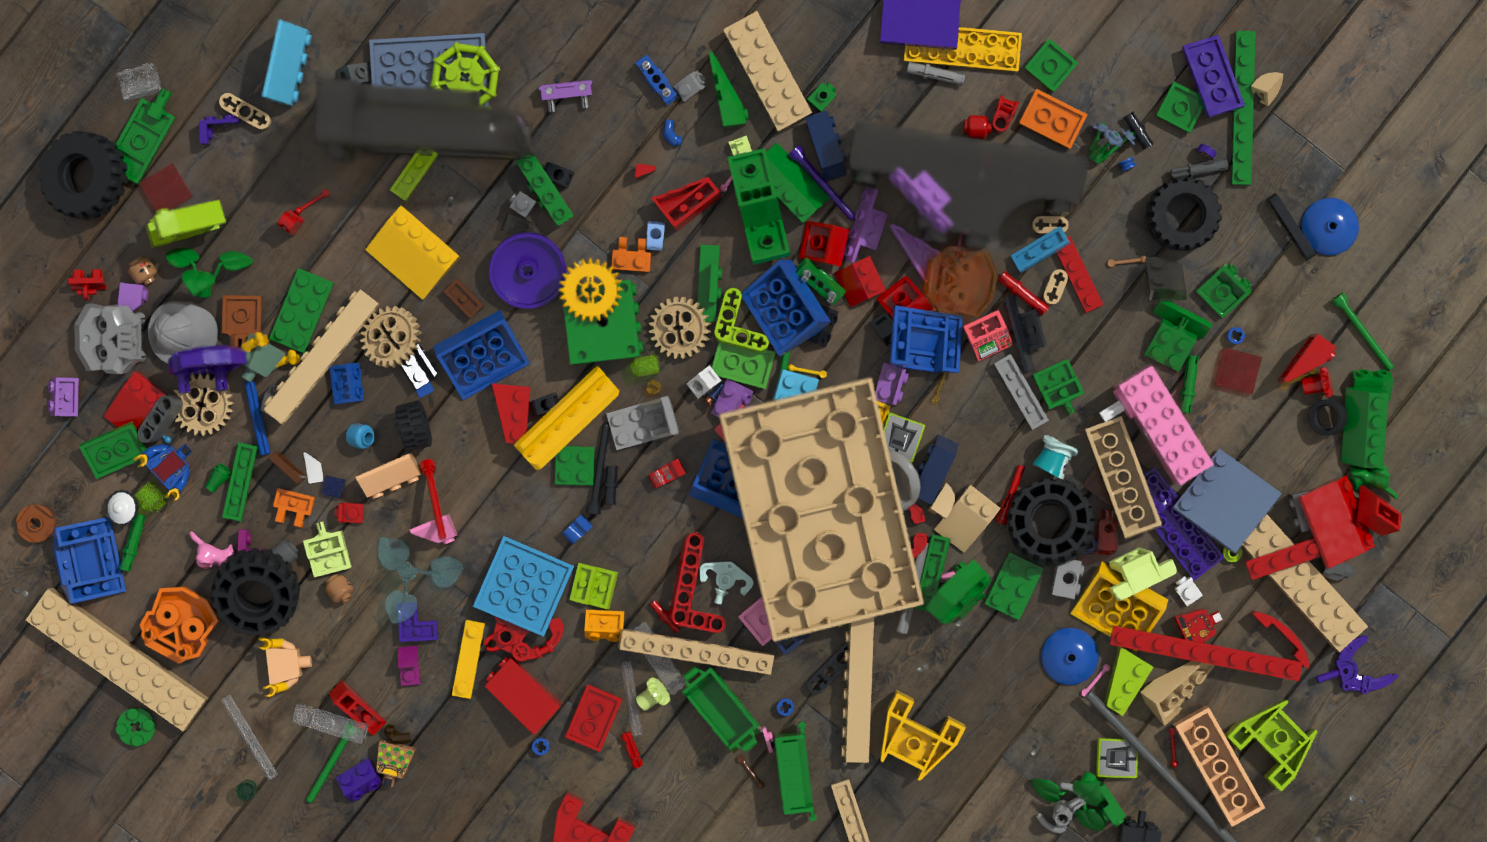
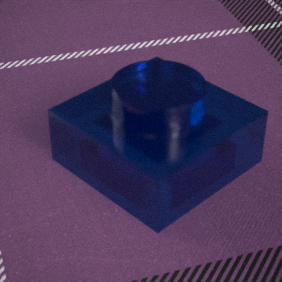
M326 475L322 494L341 499L346 480Z

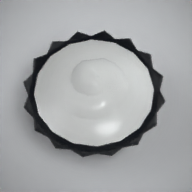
M122 489L115 491L113 494H110L109 499L106 501V516L109 517V521L113 522L115 526H128L138 514V502L129 491Z

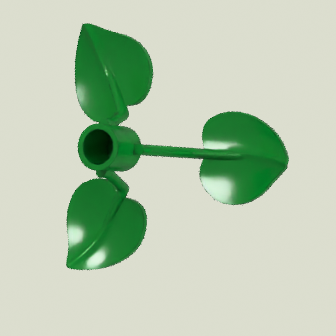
M176 248L166 253V260L170 265L178 268H184L189 265L193 267V270H187L182 274V281L192 295L202 298L211 296L212 285L215 284V279L222 266L226 270L234 271L254 263L253 259L244 253L227 251L219 256L220 263H218L214 275L209 272L197 271L194 262L199 260V255L192 249Z
M1085 772L1079 781L1075 780L1072 786L1074 793L1086 802L1083 805V809L1075 811V815L1084 827L1094 831H1103L1105 827L1104 817L1094 809H1087V804L1098 806L1102 800L1100 782L1097 781L1094 774ZM1031 779L1037 794L1046 801L1058 802L1060 796L1069 792V790L1060 791L1059 786L1051 781Z

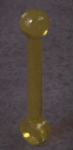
M1314 368L1287 383H1281L1280 387L1282 389H1287L1288 385L1310 374H1316L1317 368Z
M943 373L937 393L932 398L933 403H939L940 401L939 396L947 373Z

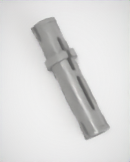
M911 61L908 62L906 71L907 74L922 76L923 79L931 78L963 86L965 74L931 67L930 64L922 65Z

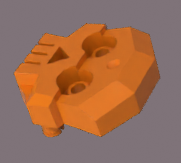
M186 586L159 588L152 610L146 612L140 623L141 635L145 646L179 664L202 655L209 643L207 637L219 623L220 619L215 614V609L208 598ZM166 611L171 613L170 618L165 617ZM191 625L196 627L195 632L190 630ZM174 632L175 640L167 637L166 635H169Z

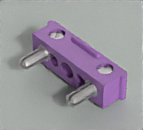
M582 80L541 85L539 90H541L542 100H547L549 112H555L554 99L581 96L583 109H585L583 97L585 96L587 109L589 107L587 95H592L591 84L593 81Z

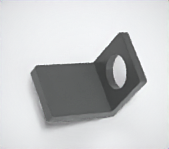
M369 62L350 64L336 70L340 89L352 84L372 81ZM343 72H344L345 75H346V81H345V82L342 80V73H343Z

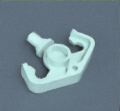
M731 561L704 563L700 567L701 582L707 580L706 571L708 569L717 573L716 583L719 588H715L717 595L714 603L722 604L724 596L729 594L726 589H730L734 585L735 580L746 581V585L740 591L743 596L753 586V579Z

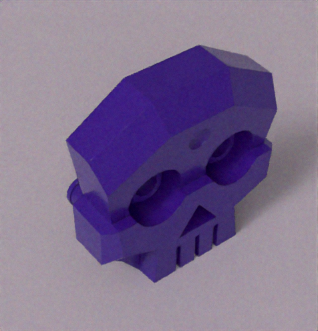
M226 345L203 346L175 352L168 359L169 374L177 377L179 394L191 392L189 375L214 374L216 391L228 390L226 373L247 364L246 352L244 350Z

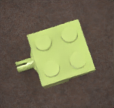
M324 521L316 523L319 535L303 541L313 576L318 577L352 568L343 531L326 532Z

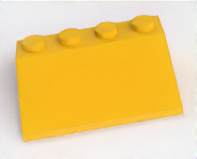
M400 206L365 249L422 300L427 297L461 258L403 206Z
M1102 561L1070 614L1111 637L1113 625L1151 632L1165 612L1168 599L1146 588L1122 601L1117 600L1110 588L1124 581L1122 573L1110 569V565Z

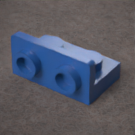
M359 363L335 365L329 368L334 404L364 400Z

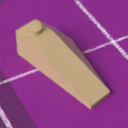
M1190 661L1153 680L1140 692L1145 704L1165 726L1182 710L1181 704L1186 698L1190 699L1193 694L1191 692L1197 684H1202L1215 665Z

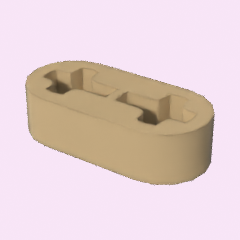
M1038 216L1032 221L1031 226L1034 232L1047 234L1057 228L1051 227V224L1058 223V220L1065 224V227H1062L1064 232L1067 231L1069 224L1067 219L1061 216ZM1042 220V223H1049V227H1043L1042 230H1039L1035 223Z
M1058 269L1051 273L1043 293V299L1047 304H1056L1061 299L1068 280V275L1064 270ZM1061 273L1064 281H1060L1058 286H1055L1056 279L1054 275ZM1053 288H1056L1054 295L1057 298L1049 301L1047 293H1051Z

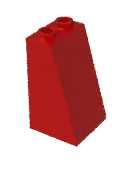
M513 657L509 660L505 658L498 665L501 669L496 674L492 672L485 679L488 682L485 687L535 735L561 707L562 702Z

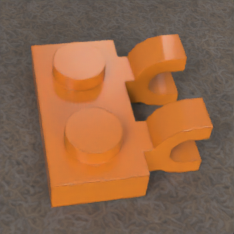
M619 237V250H613L612 253L613 269L650 272L651 253L646 252L647 239L638 238L637 252L626 251L627 237Z
M277 488L273 507L278 508L275 521L284 523L286 511L288 510L297 513L293 526L303 528L305 515L311 516L316 497Z

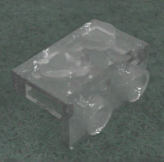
M154 63L143 64L142 66L125 69L117 73L125 102L161 91L160 76Z

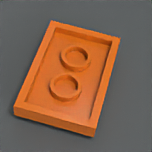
M1036 89L1019 124L1071 149L1088 114Z

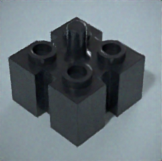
M1139 810L1137 822L1136 820L1125 818L1124 822L1118 825L1116 842H1161L1162 831L1155 823L1145 821L1146 811Z

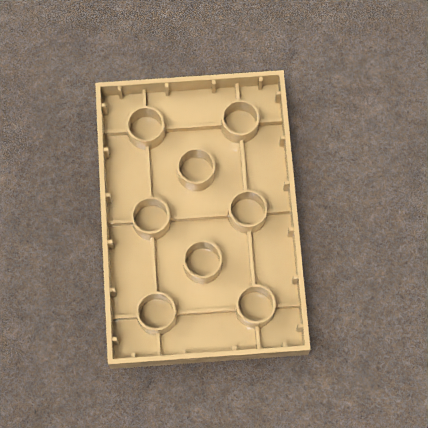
M866 377L718 413L773 641L924 604L872 378Z

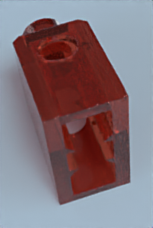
M1102 510V520H1098L1096 523L1094 554L1114 555L1118 551L1119 522L1113 521V510ZM1104 528H1108L1110 533L1105 532Z

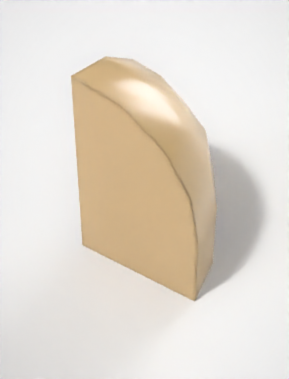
M1277 72L1267 73L1260 76L1251 85L1253 94L1257 93L1261 98L1260 102L1269 106L1275 99L1281 88L1284 74Z
M947 483L942 486L933 504H930L927 511L934 515L936 513L939 514L943 519H947L955 503V494Z

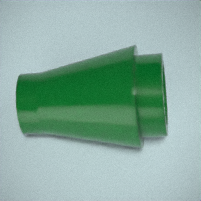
M218 463L217 466L213 467L205 487L209 491L215 492L230 477L231 470L227 466Z

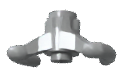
M1060 783L1061 789L1074 792L1073 784ZM1078 796L1069 802L1061 800L1055 803L1053 819L1057 825L1051 824L1041 813H1038L1036 818L1049 831L1062 834L1066 831V825L1072 820L1074 812L1086 804V802Z

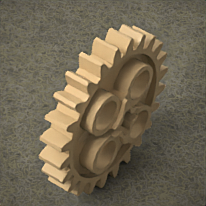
M674 297L673 302L671 299H666L667 305L663 302L660 303L662 309L655 308L654 310L657 315H651L655 320L649 323V325L654 326V329L650 330L649 333L655 334L651 340L658 341L655 347L662 346L661 353L667 350V357H670L673 353L674 359H677L679 355L684 359L686 358V353L692 357L693 351L696 353L700 352L698 346L705 347L702 341L709 340L705 336L706 333H711L710 330L706 329V326L711 325V323L705 322L709 315L702 314L705 308L698 309L699 302L692 305L693 299H689L687 302L686 297H682L680 301L678 297ZM686 312H689L692 316L690 322L684 319ZM668 314H670L673 317V322L671 325H669L666 322V316ZM683 325V329L677 330V326ZM689 331H692L694 333V339L692 341H689L687 339V333ZM671 333L676 337L673 344L668 340V336Z
M386 306V312L380 308L379 315L373 312V320L368 318L369 325H363L367 330L361 332L365 336V338L360 340V342L365 344L362 347L364 351H367L365 356L370 358L371 362H376V365L380 367L383 365L385 368H388L389 364L395 368L396 362L402 366L403 359L409 362L408 355L415 356L412 350L419 349L415 344L421 342L417 338L418 335L422 334L419 330H416L420 327L418 323H415L417 319L409 311L406 312L404 308L401 307L399 309L396 306L393 309ZM396 320L395 325L391 327L392 322ZM383 324H384L385 329H386L388 332L391 333L390 336H389L388 333H387L386 331H384V329L382 328V325H383ZM381 332L380 337L376 339L377 334ZM406 335L404 341L401 342V338ZM391 338L399 345V347H400L399 350H398L396 344L391 341ZM391 347L389 353L386 354V350Z
M199 374L198 379L195 375H191L192 381L189 380L190 390L197 388L199 396L194 399L191 396V392L179 394V390H174L183 402L182 409L178 413L179 417L175 422L182 421L181 428L188 426V433L194 429V435H198L199 431H201L202 436H206V431L208 430L211 435L214 432L213 428L220 431V424L226 426L224 419H231L227 414L234 411L229 408V405L234 404V402L229 401L233 394H227L228 390L216 391L215 377L211 380L210 374H207L205 379L203 374ZM204 388H207V393L204 398ZM212 392L218 394V400L215 403L209 399ZM204 398V403L207 405L201 411V406L198 403L202 402ZM189 407H193L195 409V415L193 417H189L187 415V409ZM201 411V421H198V416ZM208 411L214 413L212 421H208L205 417Z

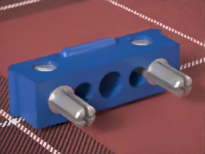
M648 55L643 56L635 63L645 76L646 82L654 92L658 93L667 106L678 98L668 79L655 66ZM650 69L654 71V73L651 75L648 74V71ZM655 76L661 78L659 83L653 82ZM660 85H665V89L660 90Z

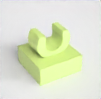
M747 136L729 142L733 156L752 151Z

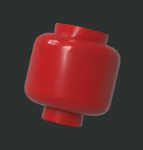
M969 115L968 119H964V135H967V138L970 140H985L987 134H991L992 123L988 122L987 117L984 115Z

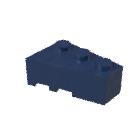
M826 110L805 117L824 180L827 182L846 176L844 162L847 161L844 150L840 151L839 144L842 143L839 133H834L833 128L836 125L833 116L829 117Z
M938 434L934 444H930L926 453L928 457L926 461H922L918 469L920 472L919 499L933 504L956 457L958 443Z

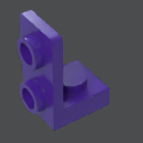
M235 115L223 116V119L217 120L215 116L204 117V120L199 121L200 144L211 145L214 134L210 126L240 124V120L235 118Z

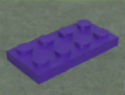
M1219 35L1182 47L1207 118L1231 112L1245 106Z

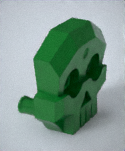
M975 560L967 565L963 561L959 562L958 564L962 568L960 569L957 565L955 566L954 571L956 573L937 591L926 607L943 625H949L957 618L962 620L967 615V612L973 609L972 606L975 607L978 604L977 601H981L986 596L983 592L989 586L991 577Z

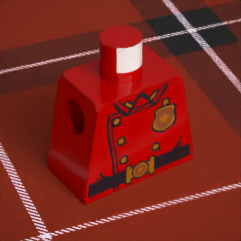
M1204 608L1173 616L1183 639L1203 643L1216 634L1213 625L1223 621L1219 611L1208 615Z

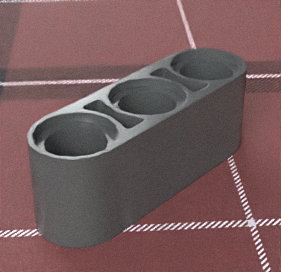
M164 395L158 399L138 430V438L141 442L151 443L162 439L182 409L183 402L178 395Z

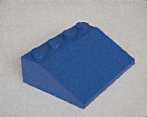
M779 260L741 293L744 302L779 356L784 355L816 335L831 322L806 282H803L801 277L796 274L797 268L792 260Z
M501 310L433 346L438 360L462 400L530 364Z
M712 439L689 496L743 518L726 444Z

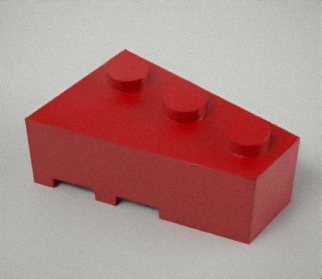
M706 177L679 189H673L668 191V193L651 198L675 230L678 231L722 197V194L710 178Z
M491 384L505 442L515 444L527 432L530 387Z

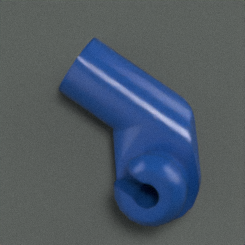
M665 120L664 139L671 146H680L682 138L673 131L674 120Z

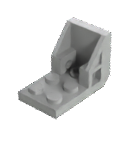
M669 396L606 413L616 450L679 433Z

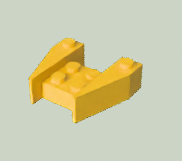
M896 690L887 708L880 760L884 762L889 753L919 768L917 780L921 781L957 746L966 727L965 724L947 716L939 733L907 718L914 704V698Z

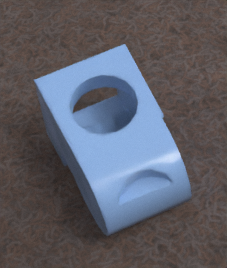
M648 221L647 250L662 251L665 222Z

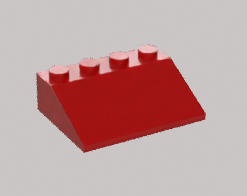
M1347 475L1329 480L1298 497L1326 569L1375 547L1368 527L1357 520L1359 502L1354 495Z

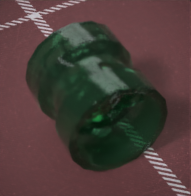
M250 779L242 781L236 788L238 798L243 801L252 799L258 792L257 784Z

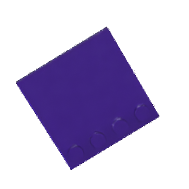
M883 0L880 43L957 50L961 0Z

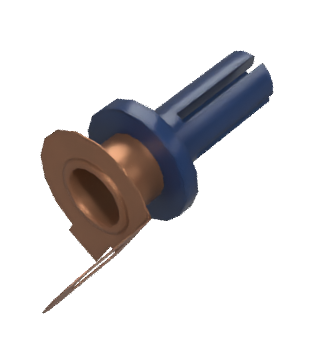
M719 383L711 393L707 392L705 399L701 397L708 408H711L712 402L715 403L717 401L715 397L721 392L724 386L722 383Z

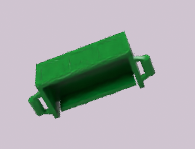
M694 666L683 675L687 688L682 693L698 710L699 714L711 726L712 730L724 742L730 752L735 753L742 749L746 753L758 743L755 740V736L763 730L762 726L716 670L710 667L704 672ZM699 672L702 674L695 681L689 684L688 681L692 679L696 674H698Z
M801 720L798 722L800 731L777 733L774 735L784 815L810 812V821H815L817 816L814 812L804 731L806 724Z

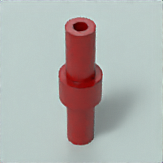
M656 600L650 604L660 616L659 619L663 623L666 622L675 633L681 629L680 626L674 625L669 621L668 610L665 611Z

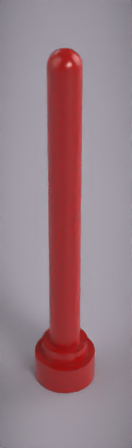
M425 459L420 462V469L427 479L438 537L440 540H445L446 533L433 475L436 470L435 461Z

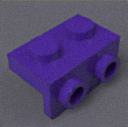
M369 758L336 777L344 796L351 802L361 799L369 791L376 790L383 782Z

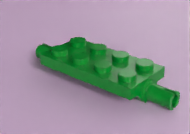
M161 88L156 100L152 103L141 98L116 143L117 150L123 153V161L127 164L126 176L137 184L141 182L176 119L175 116L164 109L173 94L164 88Z

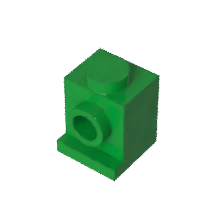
M822 82L807 99V102L819 112H823L837 96L834 93L836 89L827 82L825 85ZM825 92L827 98L821 99L820 93Z

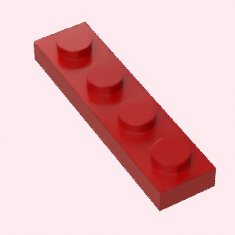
M1068 236L1067 238L1071 244L1059 250L1056 254L1068 275L1085 313L1104 304L1071 237Z
M1311 538L1247 560L1245 564L1250 579L1254 580L1318 558L1321 554L1315 538Z

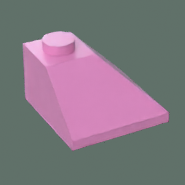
M449 514L442 516L446 533L445 540L439 539L435 520L410 530L411 534L436 543L443 541L444 545L455 541L454 537L458 535Z

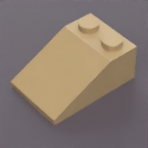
M968 484L955 501L947 519L942 518L934 530L941 536L950 538L951 543L965 553L1001 508Z

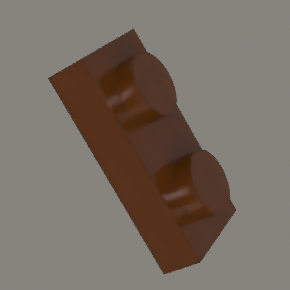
M458 278L443 291L470 319L484 306Z

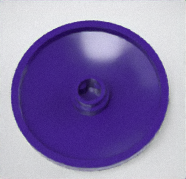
M522 232L507 237L496 247L490 259L489 277L494 291L506 303L518 308L532 309L549 303L559 294V289L563 287L559 282L565 281L562 274H566V264L561 250L551 239L538 233Z

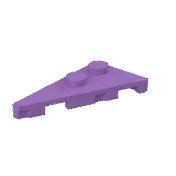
M895 224L889 226L924 283L956 263L953 259H949L941 254L937 249L930 247L929 244L912 236L900 226Z

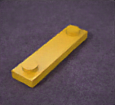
M466 620L452 696L468 699L472 697L485 623Z

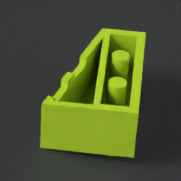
M1118 646L1104 704L1123 716L1154 667Z

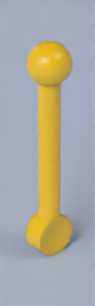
M792 364L788 366V371L804 372L819 375L821 378L827 376L826 371L818 372L798 368Z

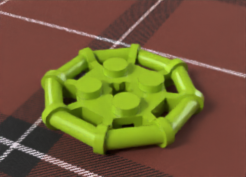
M454 42L453 46L437 58L434 57L432 79L429 85L444 103L446 109L452 108L474 113L491 98L496 97L500 67L495 64L484 46ZM461 51L475 53L476 55L474 59L464 58L461 55ZM457 53L458 58L449 65L444 63V61ZM480 56L490 69H482L477 62ZM441 66L446 68L445 80L439 81ZM463 72L470 74L467 83L466 81H460ZM487 74H491L489 89L484 87V78ZM441 86H448V88L453 93L450 98L446 95ZM481 90L486 92L473 102L472 97ZM457 96L468 98L469 103L454 100Z

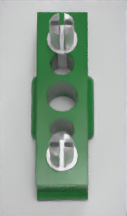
M805 258L796 267L798 269L796 274L801 277V280L807 282L826 298L830 304L834 305L846 293L831 276L817 267L808 258Z

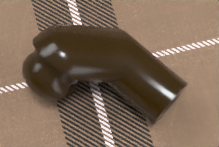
M392 724L385 726L384 734L392 743L411 742L410 733H399Z

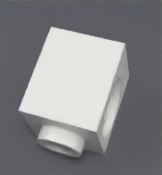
M708 366L686 384L695 396L700 398L716 386L721 379L711 366Z

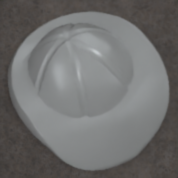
M172 301L160 305L153 312L148 324V340L155 355L161 361L168 364V359L175 352L203 346H216L218 327L214 317L207 310L190 303Z
M888 450L902 511H906L919 497V476L914 466L906 457L896 451Z

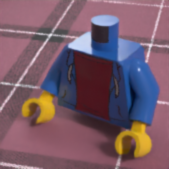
M186 443L178 450L172 444L169 446L161 444L151 446L141 455L134 457L133 461L139 458L141 464L137 467L146 465L170 490L165 497L167 498L172 494L174 496L172 503H174L188 482L190 475L188 467L190 464L185 458L193 451Z

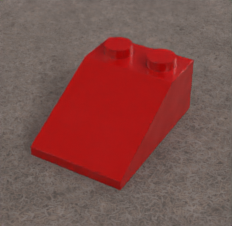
M1311 334L1277 381L1287 383L1326 363V361L1330 362L1336 354L1334 350L1337 347L1320 334Z
M135 371L122 387L103 417L117 428L133 421L138 431L158 399L169 394L140 371Z

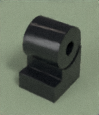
M547 162L544 168L551 181L566 188L569 187L575 174L569 169Z
M557 392L529 402L533 417L548 413L559 402Z

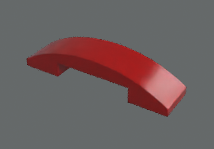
M1254 610L1251 612L1264 627L1267 628L1272 624L1296 648L1291 655L1297 661L1303 662L1302 666L1308 669L1310 667L1304 647L1287 626L1267 614Z

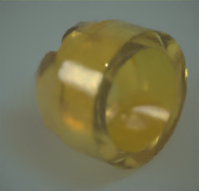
M650 380L646 385V390L651 395H657L661 391V384L657 380ZM653 384V386L659 389L656 392L655 390L650 388L649 385Z

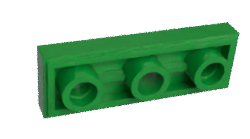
M1163 297L1160 298L1152 312L1176 325L1179 324L1183 316L1188 318L1190 321L1185 329L1202 339L1212 326V323L1189 312V310Z

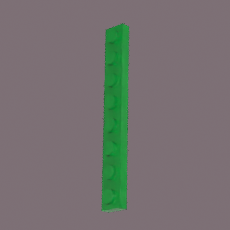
M1235 31L1234 77L1245 106L1233 111L1231 185H1251L1254 94L1251 85L1254 83L1256 31Z

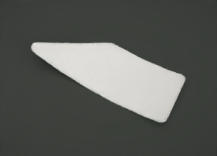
M304 452L308 483L323 482L321 463Z

